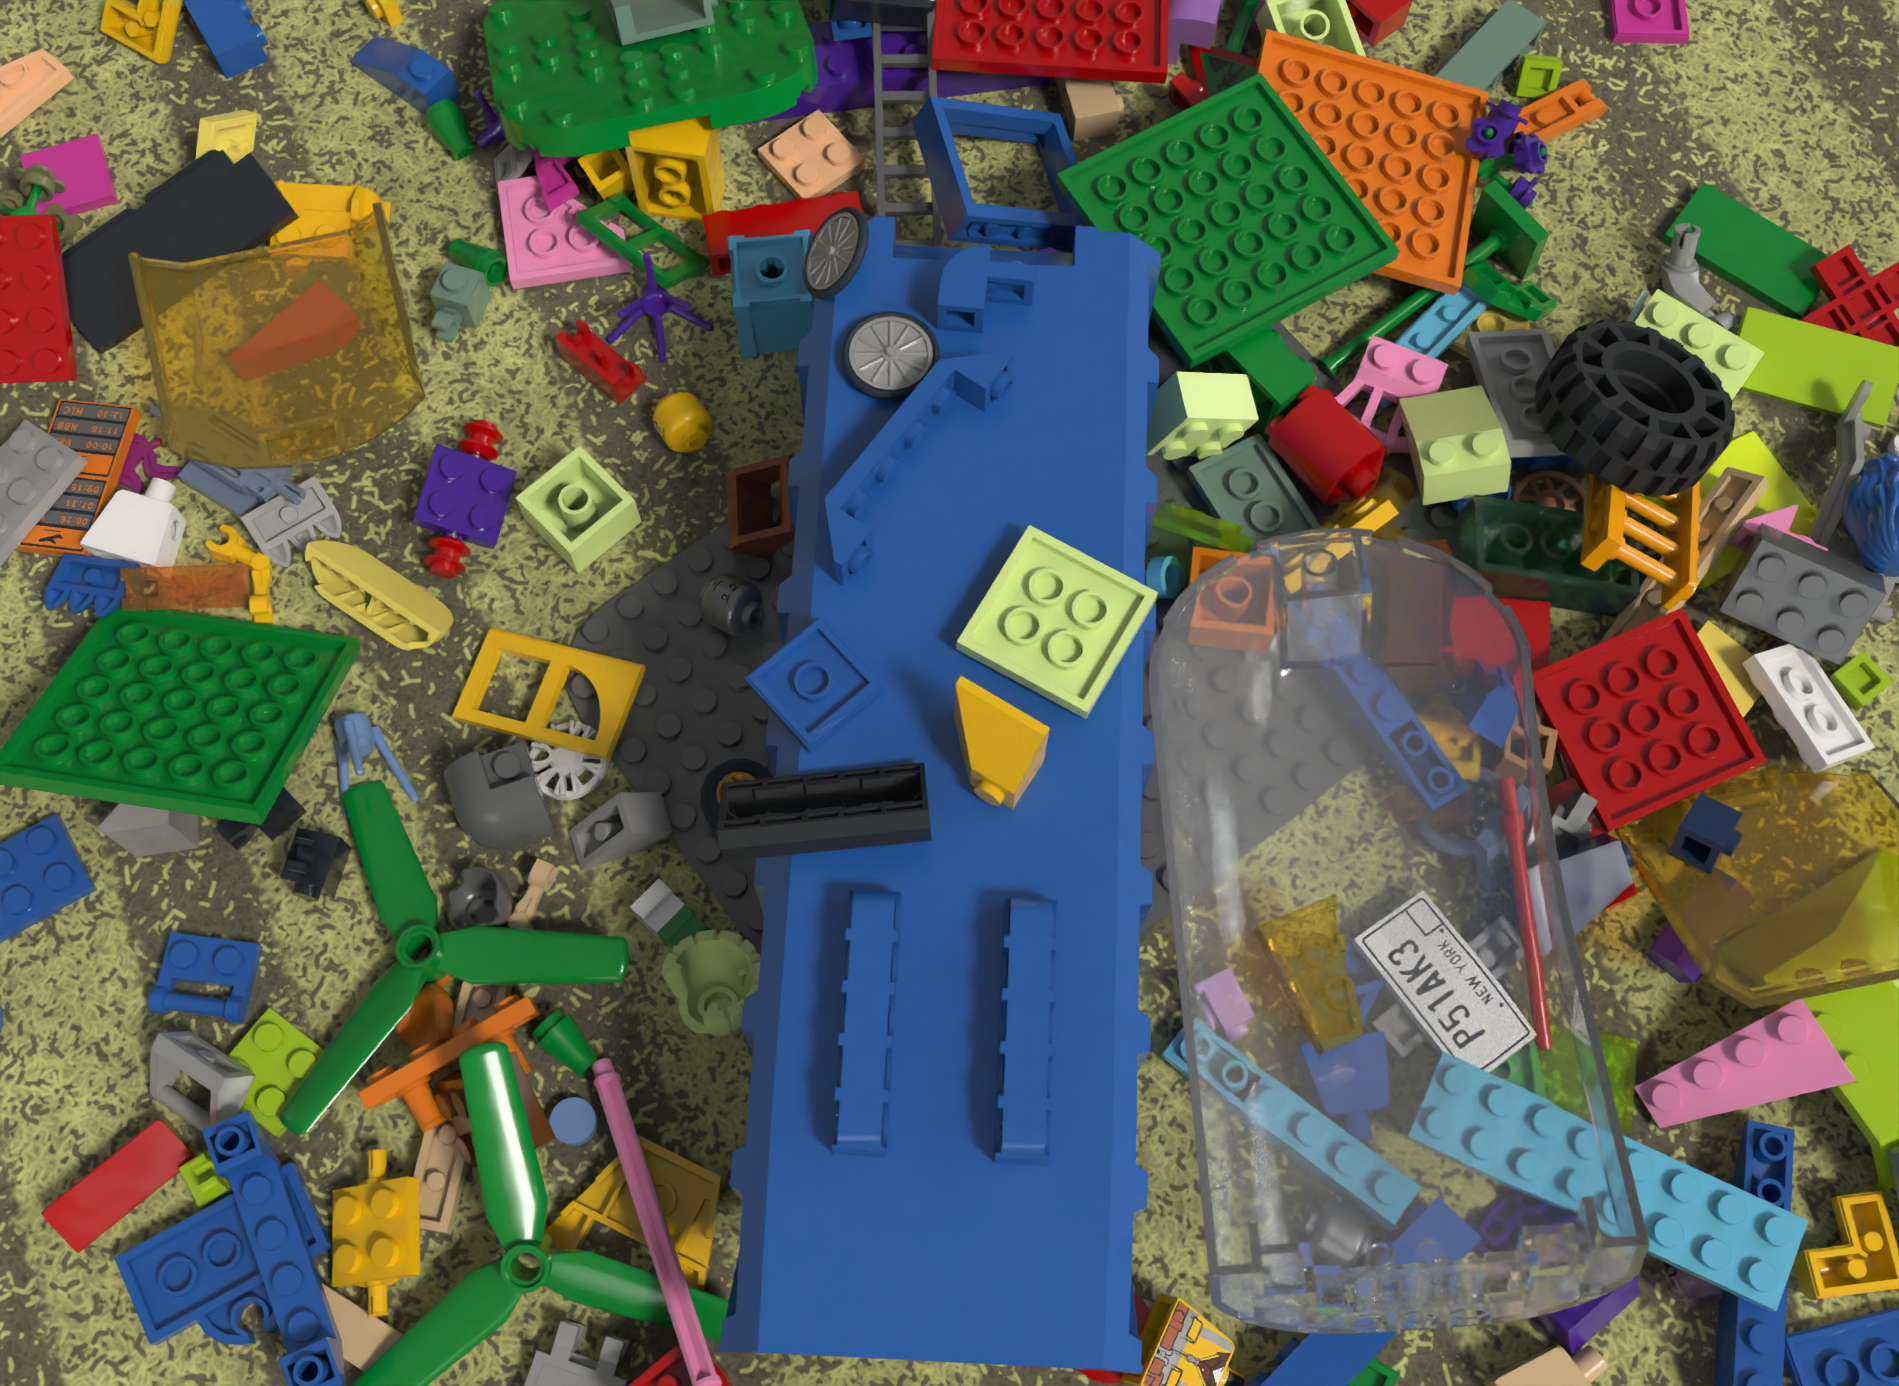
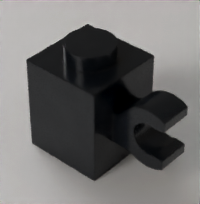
M283 787L262 825L227 820L217 831L229 844L231 843L236 850H239L252 839L257 828L273 841L307 811Z
M297 827L280 878L293 889L292 894L299 898L310 901H319L320 895L335 898L351 847L340 836Z

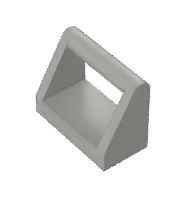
M191 1031L158 1033L150 1052V1096L201 1132L210 1126L238 1115L256 1075ZM180 1070L211 1091L210 1113L173 1088Z

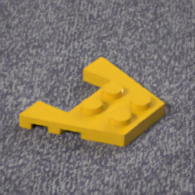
M638 1136L687 1286L705 1291L723 1178ZM619 1156L595 1178L596 1181L575 1201L573 1200L561 1211V1215L545 1230L554 1240L556 1248L580 1250L593 1223L598 1221L648 1247Z

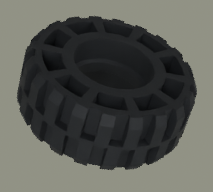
M1602 319L1576 328L1563 341L1538 377L1536 383V412L1540 413V423L1545 433H1549L1553 438V444L1558 450L1572 459V463L1582 471L1585 469L1594 475L1596 480L1606 485H1614L1620 488V491L1629 494L1641 493L1645 497L1670 496L1686 491L1687 488L1696 485L1730 444L1735 426V411L1731 410L1732 400L1729 393L1725 392L1721 386L1722 381L1705 366V362L1701 358L1683 348L1684 345L1675 339H1669L1653 328H1644L1636 325L1635 322L1626 320L1614 322L1613 319Z

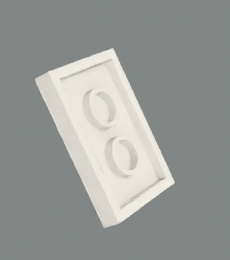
M1790 643L1755 654L1742 663L1749 674L1752 685L1762 693L1772 708L1776 721L1785 728L1797 746L1800 757L1811 767L1814 773L1860 757L1875 748L1811 652Z

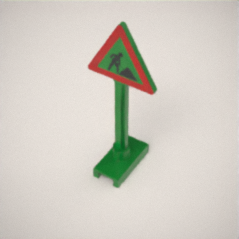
M1243 0L1226 49L1211 46V49L1188 45L1195 80L1205 90L1207 99L1255 75L1258 60L1242 55V50L1260 0Z

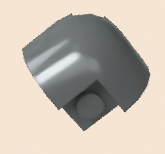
M524 741L481 755L478 750L473 751L451 763L444 771V779L456 818L468 838L480 846L500 852L517 849L557 835L546 796L539 786L531 757Z

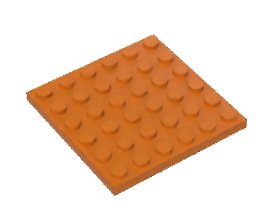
M1266 29L1261 42L1255 75L1261 72L1400 250L1396 260L1372 273L1455 296L1462 284L1480 159L1467 151L1465 141L1472 135V122L1477 118L1486 117L1487 105L1485 102L1488 101L1489 92Z

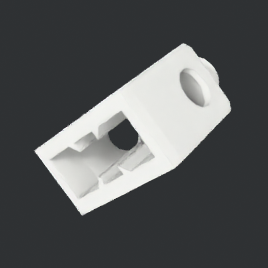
M154 477L144 495L124 489L117 491L85 534L80 544L92 557L137 562L145 571L144 575L168 582L186 525L185 518L174 505L170 504L177 488L166 480Z

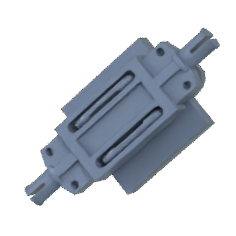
M162 400L154 402L157 407L152 404L150 414L167 424L163 435L171 444L177 447L184 457L190 460L177 475L190 488L238 518L279 495H282L295 505L301 503L299 497L304 500L306 490L289 480L293 468L299 462L294 452L232 414L225 419L209 408L204 412L191 403L179 411L165 404Z

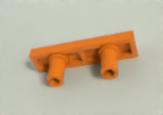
M514 994L494 1005L492 1008L495 1014L479 1023L476 1017L452 1029L450 1032L454 1038L439 1047L432 1041L416 1049L408 1055L412 1062L397 1071L390 1065L374 1073L366 1079L369 1087L358 1092L366 1109L375 1110L396 1097L398 1099L404 1098L423 1133L439 1126L447 1120L437 1106L436 1095L429 1084L432 1081L431 1077L457 1063L460 1055L465 1050L481 1043H505L508 1046L509 1052H516L525 1073H530L532 1070L513 1034L516 1032V1028L540 1015L533 999L526 996L520 1000L518 994Z

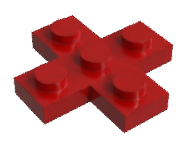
M1847 245L1809 269L1830 302L1803 317L1800 321L1899 347V319L1893 312L1899 308V261L1875 276L1870 277L1850 245Z

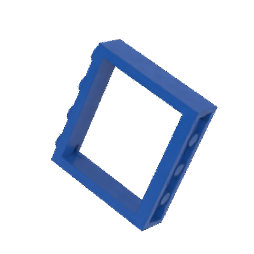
M930 96L912 120V125L948 240L1040 249L1051 247L1056 250L1072 251L1075 227L1086 225L1056 185L1058 173L1078 164L1061 114ZM952 133L1037 144L1060 212L974 203Z

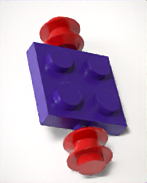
M475 420L473 423H467L463 426L462 431L469 438L458 442L457 447L460 451L436 444L412 519V524L444 534L429 540V546L435 550V553L426 555L423 560L430 567L431 573L442 578H454L455 574L459 575L465 572L466 567L459 560L460 558L468 557L471 551L461 540L485 548H495L517 474L515 470L489 462L498 458L499 453L492 446L502 443L503 435L497 431V427L494 424L485 420Z

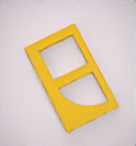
M491 627L452 717L455 720L610 761L645 674L646 667L643 664ZM502 653L549 664L525 722L478 710ZM570 670L576 671L589 679L597 692L600 704V723L595 740L546 728Z

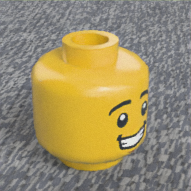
M677 392L666 395L659 401L653 414L655 429L667 446L678 453H688L700 449L710 438L713 431L712 417L700 400L689 392Z

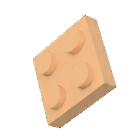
M819 109L758 149L759 158L796 198L808 199L824 196L866 167V159Z

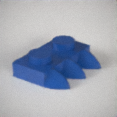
M64 553L44 593L45 607L48 611H52L61 607L69 600L70 610L76 615L94 604L97 617L103 618L114 612L119 606H129L145 571L137 562Z

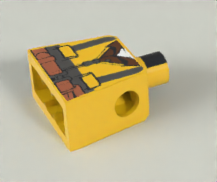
M1158 1294L1139 1336V1340L1142 1341V1373L1132 1374L1123 1372L1121 1380L1135 1386H1244V1375L1228 1366L1235 1350L1234 1343L1182 1299Z

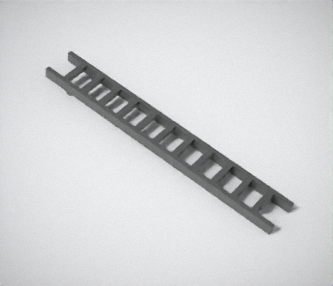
M935 9L932 13H928L921 27L872 23L877 216L932 215L933 240H896V245L942 247L941 214L932 186V202L885 203V178H929L925 165H884V140H917L913 127H883V104H925L930 96L937 97L936 70H932ZM881 31H926L927 54H881ZM928 67V91H882V68Z

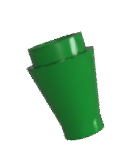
M450 99L440 100L432 104L426 111V117L428 118L427 126L448 148L455 160H461L472 155L475 152V147L471 141L462 108L455 105Z
M462 238L455 239L449 246V258L459 266L483 272L487 286H497L504 279L507 273V262L498 250L467 242Z
M560 1009L554 1011L532 1033V1036L538 1041L536 1047L574 1071L579 1078L592 1067L594 1062L600 1059L592 1050L571 1014L565 1016Z

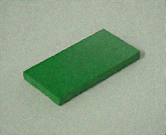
M1705 182L1701 184L1661 240V242L1671 247L1674 236L1673 231L1676 225L1689 223L1688 233H1691L1694 225L1698 226L1701 229V233L1698 238L1694 259L1699 265L1784 316L1796 320L1802 318L1821 290L1820 285L1809 269L1829 257L1827 254Z

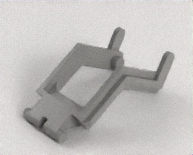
M1862 380L1835 425L1837 469L1807 535L1816 544L1827 548L1828 552L1859 566L1862 565L1858 561L1856 547L1840 540L1836 526L1842 514L1846 492L1851 483L1857 480L1865 462L1864 442L1870 434L1871 425L1863 423L1860 409L1868 398L1873 385L1872 382ZM1880 574L1884 579L1886 595L1870 619L1886 624L1892 616L1893 609L1885 605L1895 583L1899 584V576L1886 577Z

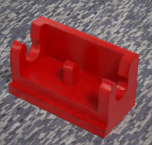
M576 320L578 330L572 338L563 330L555 337L561 358L617 405H620L647 380V377L642 373L638 365L625 360L591 332L589 326L583 320Z

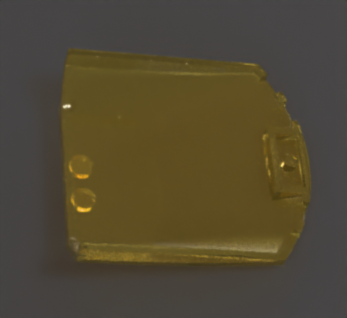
M381 202L373 203V212L346 230L197 261L173 262L144 258L138 252L128 253L168 448L172 453L194 461L235 469H275L310 464L340 455L375 439L394 427L425 399L426 394L385 211Z
M1779 765L1760 766L1700 792L1743 813L1736 828L1737 831L1743 833V836L1732 857L1723 854L1710 875L1668 854L1680 824L1700 793L1614 830L1620 841L1624 842L1629 848L1636 869L1683 945L1710 984L1750 1008L1755 1009L1899 979V803L1869 770L1851 768L1849 776L1822 773L1823 771L1814 773L1809 765H1807L1806 772L1781 773Z

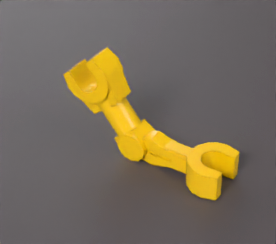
M223 524L219 529L222 536L228 539V542L223 545H217L208 539L205 542L206 548L214 559L232 564L238 561L250 569L254 582V595H251L249 600L250 614L255 615V623L273 625V605L270 597L273 567L270 559L265 554L256 553L249 549L246 541L232 526Z

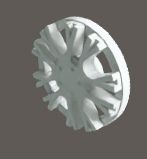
M574 720L556 726L551 724L549 728L564 733L570 732L569 734L579 736L580 732H582L583 735L581 737L591 740L595 739L597 731L591 726L585 725L580 721L575 722ZM532 742L530 745L532 747L530 757L539 786L546 796L553 799L573 800L587 795L601 783L609 766V761L558 747H554L552 750L547 744ZM540 751L549 753L547 759L537 761ZM587 759H600V764L587 763ZM551 766V769H548V770H546V771H544L543 773H541V774L538 775L537 772H539V771H541V770H544V769H546V768H548V767ZM584 770H588L594 776L583 785L579 781L578 776ZM557 775L560 777L555 790L545 786L552 777ZM566 779H572L573 790L567 791Z

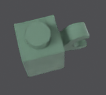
M449 262L444 263L429 294L437 311L431 324L432 328L439 330L436 335L437 339L452 343L456 338L460 325L477 329L492 297L483 272Z

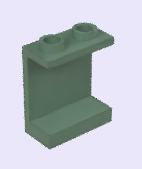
M605 0L608 14L622 45L715 24L712 8L718 7V0Z

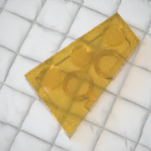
M1336 894L1263 923L1253 931L1318 1056L1353 1042L1364 1035L1354 982L1348 976L1344 952L1347 950L1344 933L1339 932L1335 913L1338 910Z

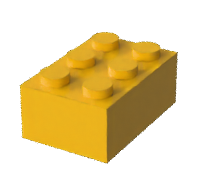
M708 115L628 131L631 146L625 147L640 210L649 215L702 223V216L720 211L726 184L717 129L712 130Z

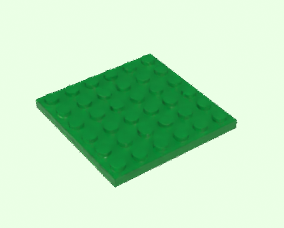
M1261 72L1058 173L1056 178V185L1086 226L1098 227V231L1131 233L1160 253V272L1151 316L1190 369L1397 259L1400 251Z
M129 604L128 607L119 606L111 614L96 621L0 750V785L262 825L361 651L359 638Z

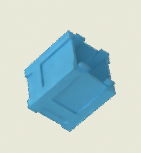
M810 229L793 231L794 234L753 238H744V235L728 236L733 310L741 358L757 357V353L799 350L800 340L812 331V297L806 289L803 278V267Z

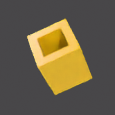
M618 149L584 155L578 159V162L604 201L619 192L626 196L635 190L630 167Z

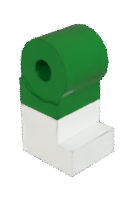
M660 879L630 906L635 918L672 950L675 945L677 946L690 935L695 937L698 932L710 930L692 914V911Z

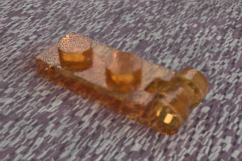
M248 565L120 568V581H125L126 598H121L122 611L249 607ZM157 580L158 597H144V581Z

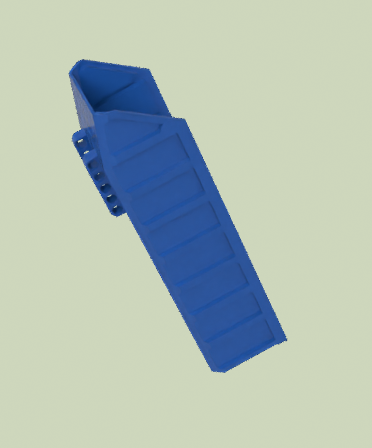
M873 216V220H867L869 227L868 247L858 272L845 289L831 298L818 299L811 295L813 308L812 331L799 342L797 367L804 432L802 450L789 461L787 487L795 542L792 576L779 585L777 617L782 645H784L820 616L884 683L885 691L811 753L771 713L768 716L766 749L773 778L924 762L932 841L756 858L754 886L763 912L764 922L758 991L744 998L742 1032L753 1055L746 1145L732 1152L730 1187L742 1202L740 1249L726 1317L722 1320L721 1343H719L718 1352L776 1353L1093 1369L1141 1374L1143 1370V1365H1141L1142 1341L1138 1337L1131 1270L1133 1221L1147 1208L1148 1172L1136 1165L1137 1073L1151 1048V1018L1138 1010L1139 933L1152 906L1153 873L1140 864L1141 800L1154 766V734L1142 725L1143 673L1156 632V603L1152 606L1086 719L957 650L956 642L1029 525L1145 585V551L1157 507L1158 478L1146 467L1147 434L1159 385V358L1148 348V326L1160 272V253L1131 233L1098 231V227L1093 226L1075 227L1072 253L991 250L990 261L1017 260L1023 264L1036 265L1032 306L986 302L983 333L937 329V302L941 274L947 262L955 254L966 248L896 245L895 217ZM814 234L808 236L807 250ZM901 312L916 317L930 328L939 344L940 359L1005 350L1012 354V376L1015 379L1010 391L1003 400L998 401L995 399L987 410L983 412L956 395L950 408L943 415L937 413L929 422L927 434L920 445L915 449L909 447L902 455L899 468L893 478L886 484L880 482L871 493L872 498L869 506L856 520L872 530V551H874V556L869 566L861 575L853 574L844 586L838 583L834 573L824 498L908 398L879 399L867 395L855 387L845 373L841 358L843 343L849 331L858 322L876 313ZM960 676L965 677L1050 727L1044 762L1013 810L1002 803L1000 806H993L985 802L974 792L975 787L969 783L954 722L955 683ZM1009 914H1010V928H1009V936H1008ZM1007 965H1008V981H1007V988H1006ZM1005 1016H1006V1034H1005V1041H1004ZM885 1065H886V1082H885ZM1003 1068H1004V1087H1003V1096H1002ZM1001 1121H1002V1141H1001V1151H1000Z

